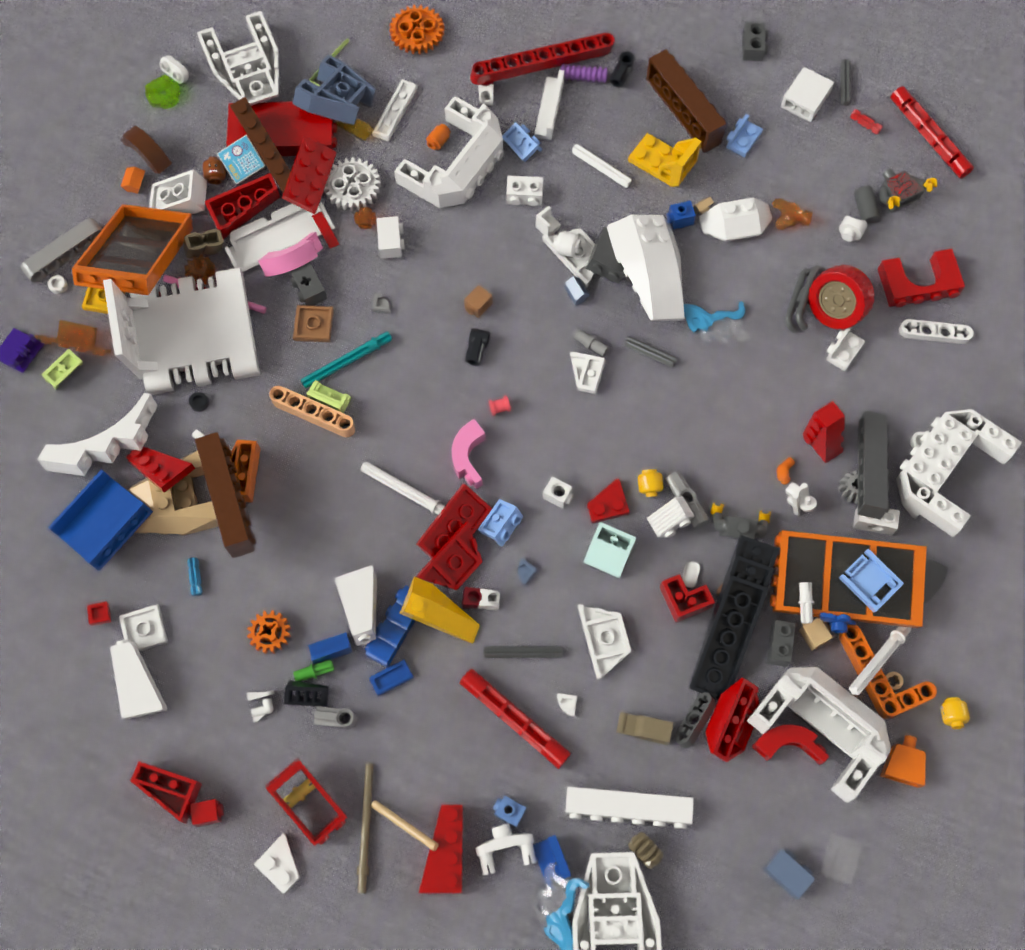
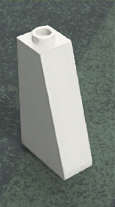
M370 565L335 578L352 636L357 646L368 644L376 639L377 577L373 566Z
M120 640L116 642V645L110 646L122 719H132L167 711V706L136 644L128 640Z

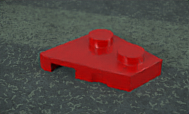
M619 478L615 479L587 503L592 524L629 514V508Z

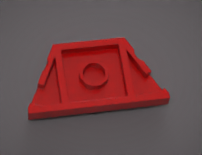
M466 521L416 575L417 578L453 590L460 588L483 562L477 550L478 545L476 539L473 538L470 529L472 526L469 521Z

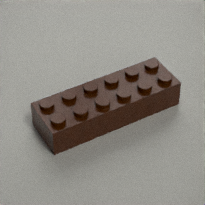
M667 49L650 57L646 76L648 83L692 138L702 141L700 149L703 153L719 146L722 143L726 128L724 117L718 114L715 106L706 99L704 92L698 89L695 81L692 78L690 79L685 69L678 64L675 56L670 54Z
M218 432L196 438L197 450L225 549L232 558L255 552L254 545L257 544V540L250 528L252 522L245 510L247 505L240 492L242 487L235 475L237 470L230 457L232 452L229 444L227 445L225 438H221Z

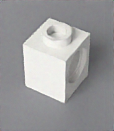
M553 476L543 491V499L562 509L565 504H570L574 496L572 494V486ZM560 490L564 495L556 496L554 492Z

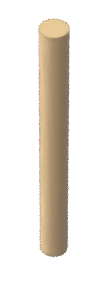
M377 800L372 802L371 807L428 848L433 851L438 848L439 844L380 802Z

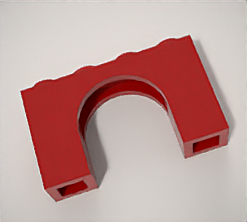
M953 249L939 250L933 253L930 263L935 276V283L930 286L913 284L905 275L900 257L882 260L878 267V273L889 307H903L910 303L920 304L928 300L938 301L941 298L958 297L965 288V284Z

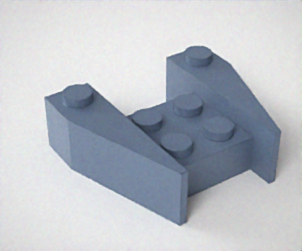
M328 54L320 62L317 79L324 83L319 87L303 79L296 86L293 104L302 110L355 125L359 107L356 105L360 101L371 107L376 89L343 61Z

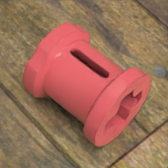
M507 395L498 400H488L492 416H496L500 412L511 411Z

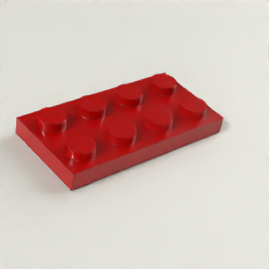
M304 136L282 199L315 214L337 152Z
M462 484L416 545L429 557L433 558L466 521L471 523L472 527L470 529L473 535L492 508L466 484Z

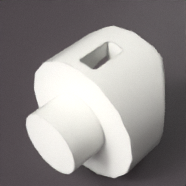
M846 215L839 227V231L845 241H855L862 237L868 225L865 220L855 219Z

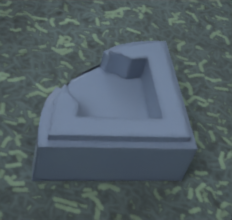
M522 558L518 566V576L520 581L526 586L538 569Z

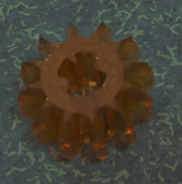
M202 254L199 258L193 255V260L187 259L188 265H184L185 276H193L196 284L197 279H202L203 283L207 285L208 277L214 276L216 272L215 265L208 256L204 258Z

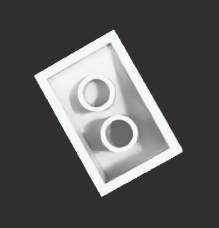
M191 170L152 184L149 208L191 214L204 211L207 180L195 170Z

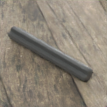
M562 646L484 647L485 658H561L563 656Z

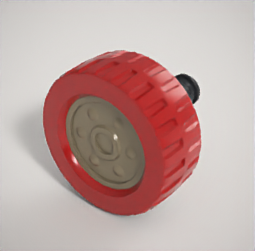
M841 264L825 270L812 282L808 299L812 313L822 324L833 329L842 330L853 327L869 314L874 304L875 294L873 285L864 272L856 267Z

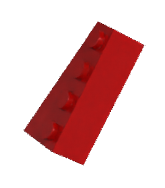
M271 173L204 202L217 230H220L224 239L232 231L241 227L279 199L280 194Z
M441 804L432 839L439 846L435 851L429 850L419 894H463V804Z

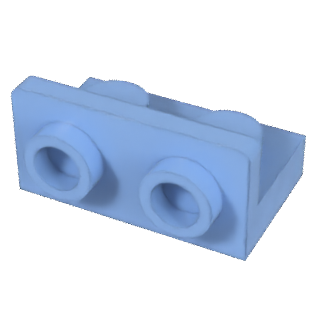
M748 114L743 119L740 118L735 126L736 129L734 131L731 130L726 139L728 140L727 149L744 158L763 131L762 128L748 121Z
M515 122L502 137L514 152L526 162L536 150L541 152L543 149L539 146L541 142L535 136L531 137L528 134L530 130L524 124L520 126Z
M499 499L478 528V531L494 539L498 545L503 546L515 528L520 524L523 515L516 506Z

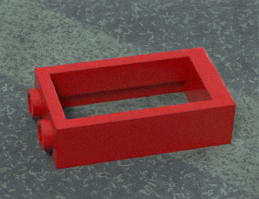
M299 758L295 759L265 785L266 790L314 847L318 843L322 845L330 837L328 835L334 829L336 831L339 830L346 823V814ZM300 769L338 814L315 835L276 791Z

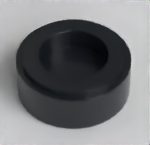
M196 392L190 396L189 405L194 411L201 412L208 407L209 400L204 393Z

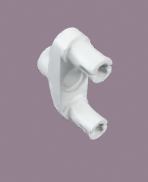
M510 824L491 828L494 839L475 847L476 854L480 858L483 875H488L487 865H489L491 874L496 872L492 858L493 851L516 845L521 847L524 865L530 864L528 855H530L532 864L537 862L533 847V834H512Z

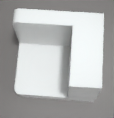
M547 206L536 215V228L544 235L548 234V236L553 235L561 228V224L551 215L550 206Z

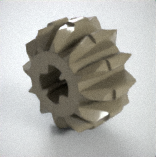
M639 832L628 843L629 849L649 869L657 866L664 857L663 852L643 832Z

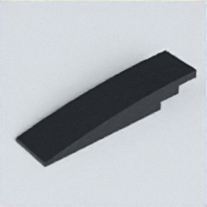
M740 534L700 650L689 689L699 693L706 692L713 698L719 699L720 695L735 683L769 590L768 584L774 571L773 565L779 548Z

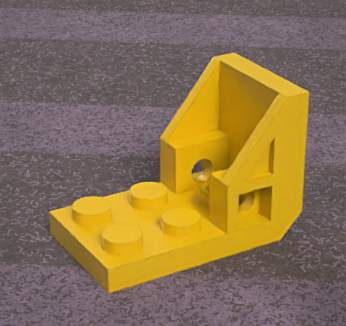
M646 133L629 155L628 162L669 186L677 187L696 164L702 141L692 138L678 141L674 147H671Z

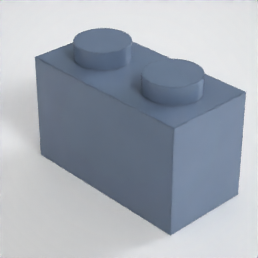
M780 849L762 870L795 900L800 899L815 880L812 876L813 872L804 864L802 866L795 861L796 857L789 850L786 849L784 851Z

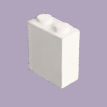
M803 67L784 95L781 107L811 122L829 96L834 82Z

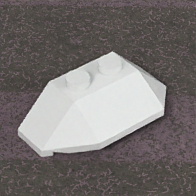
M753 197L719 203L700 215L699 220L704 234H709L727 242L761 236L771 223L772 215L767 203Z

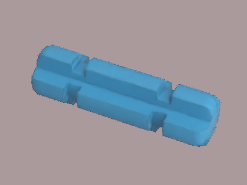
M189 558L187 563L190 568L188 569L191 585L190 591L193 596L202 595L201 575L198 568L199 560L197 558Z

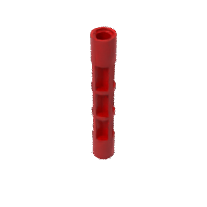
M904 86L895 90L890 99L957 177L963 179L969 175L974 169L971 162Z
M473 668L460 680L459 684L474 695L476 699L480 700L557 769H560L570 757L571 752L545 732Z

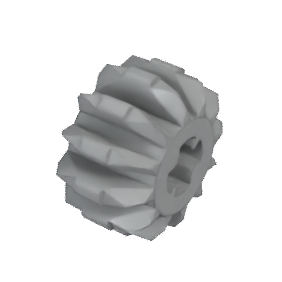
M852 471L851 474L846 473L844 478L840 479L839 483L841 485L838 487V490L843 492L841 498L848 497L847 503L853 499L854 503L857 504L858 489L855 488H858V475L856 471Z

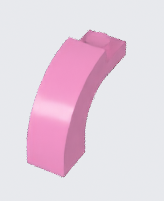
M313 232L289 248L267 253L258 262L266 277L275 276L297 269L312 261L318 256L317 253L323 247L317 233Z
M473 419L464 425L455 436L452 445V461L458 478L460 479L464 476L470 486L473 485L478 489L483 485L482 478L471 465L468 458L472 449L485 441L486 438L483 429Z

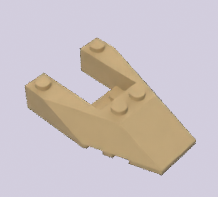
M198 450L181 458V460L192 463L195 470L165 493L148 478L127 489L128 492L153 511L135 533L188 535L219 527L212 501L197 504L192 478L204 475Z

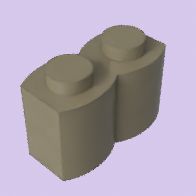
M217 229L207 230L204 233H190L184 237L183 249L187 258H198L203 254L214 255L222 250L224 241L220 230Z

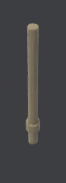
M366 763L360 859L356 873L358 875L357 893H366L367 876H369L370 869L368 867L374 769V764Z

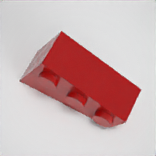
M834 401L814 412L803 432L805 442L814 448L825 463L841 454L844 450L841 447V443L844 442L841 432L844 431L845 415Z
M138 761L130 782L156 801L178 821L187 824L191 813L190 804L195 803L202 783L140 761Z

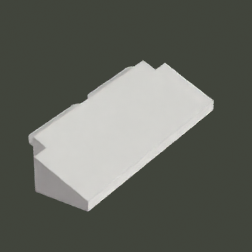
M319 203L316 213L322 211L331 230L335 229L323 203ZM290 204L271 214L272 219L269 221L265 218H260L230 233L232 247L228 248L227 246L224 249L233 267H241L242 271L245 272L260 265L258 260L269 252L289 248L313 232H316L318 237L321 236L322 233L313 217H311L314 214L294 204Z

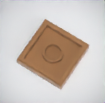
M297 305L293 340L330 342L334 308L328 306Z

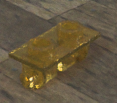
M359 118L356 119L355 125L341 121L337 123V126L364 141L374 131L370 123H366Z

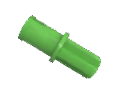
M332 660L315 665L311 663L308 667L293 671L295 681L301 682L313 677L317 679V676L334 671V664Z

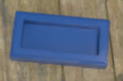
M404 659L369 677V680L379 697L414 677Z

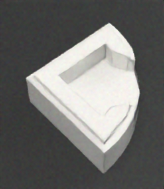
M557 693V701L561 710L567 715L575 717L577 696Z

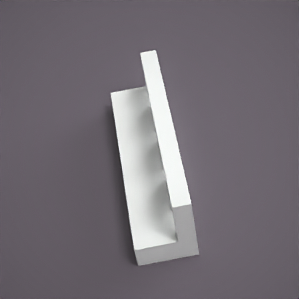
M559 70L557 78L547 77L534 134L536 138L552 140L564 84L563 70Z

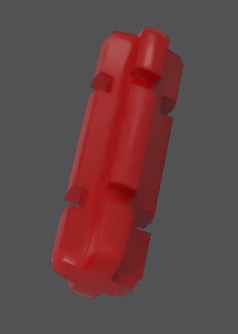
M855 109L851 113V119L854 121L858 120L857 123L868 130L871 129V132L877 135L882 130L881 124L874 123L873 119L864 113L861 114L859 110Z

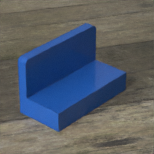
M346 632L308 645L311 661L314 665L353 652Z
M556 835L533 845L536 859L547 886L571 877Z

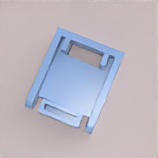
M867 549L864 554L869 559L862 554L845 571L849 579L844 574L839 579L874 613L904 583L872 551ZM887 584L891 590L880 600L875 594Z

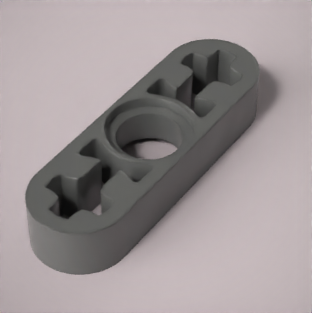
M704 692L698 695L675 734V741L682 748L687 749L694 745L716 707V700L709 693ZM699 716V721L696 724H692V720Z

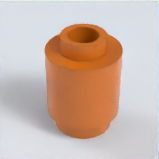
M444 124L437 125L426 138L428 147L432 150H440L450 137V129Z

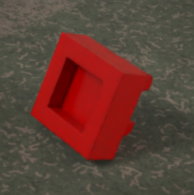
M107 601L87 605L90 626L111 622L110 607Z

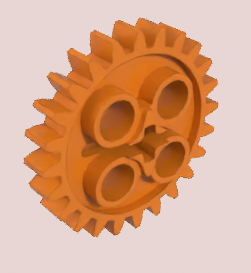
M413 5V9L407 6L406 11L400 9L401 14L395 13L396 18H392L389 30L391 39L394 41L395 46L399 45V50L405 48V53L411 50L412 55H414L415 51H418L419 55H421L422 50L428 53V48L434 50L433 45L439 46L438 41H442V36H444L443 19L439 17V13L435 14L434 9L429 11V6L422 9V5L419 8Z

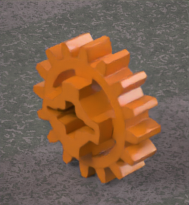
M264 610L263 616L256 614L257 620H250L253 626L247 627V630L251 632L247 635V638L252 640L250 642L252 647L256 645V651L259 652L262 649L263 653L267 654L268 650H270L272 654H275L276 648L281 651L283 650L281 645L288 644L285 639L291 637V634L287 632L291 627L286 625L288 620L286 618L282 619L283 615L280 612L276 615L275 611L271 610L270 614H267ZM268 629L271 630V632H272L271 635H268V634H267L266 631H267Z

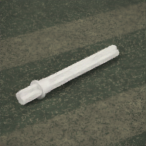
M369 462L362 464L360 469L362 472L430 510L432 514L436 513L439 515L445 505L440 503V500L436 501Z
M899 626L890 633V638L850 685L849 690L852 695L861 694L898 646L906 641L907 635L911 632L910 627Z

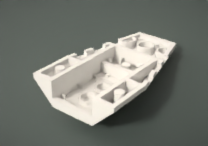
M630 215L609 224L607 230L618 263L623 265V272L626 277H629L632 281V288L634 292H638L641 298L639 301L650 320H684L681 258L671 225L663 215Z

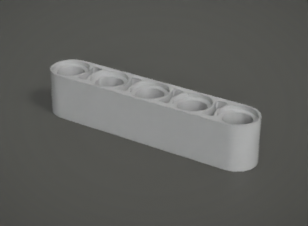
M94 218L84 220L26 259L21 264V270L31 282L41 281L85 251L101 232L102 227Z

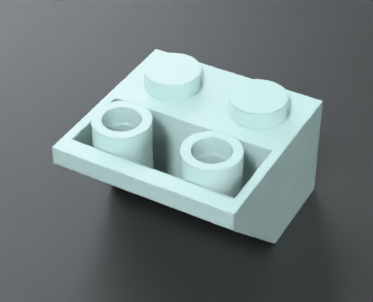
M600 522L583 563L620 578L634 547L636 537Z

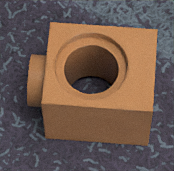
M478 285L464 299L465 310L468 314L479 318L493 304V296Z

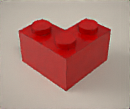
M680 574L662 581L659 587L676 623L711 609L715 603L707 584L688 592Z

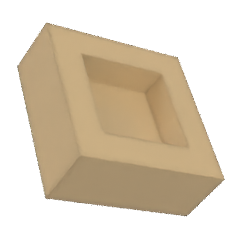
M707 197L693 205L695 213L703 214L710 209L709 206L714 202L711 197Z

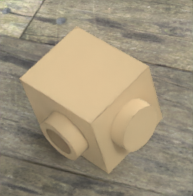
M820 617L815 620L813 619V622L810 624L802 623L803 626L799 630L811 651L828 643L833 638L829 632L828 624L820 620Z

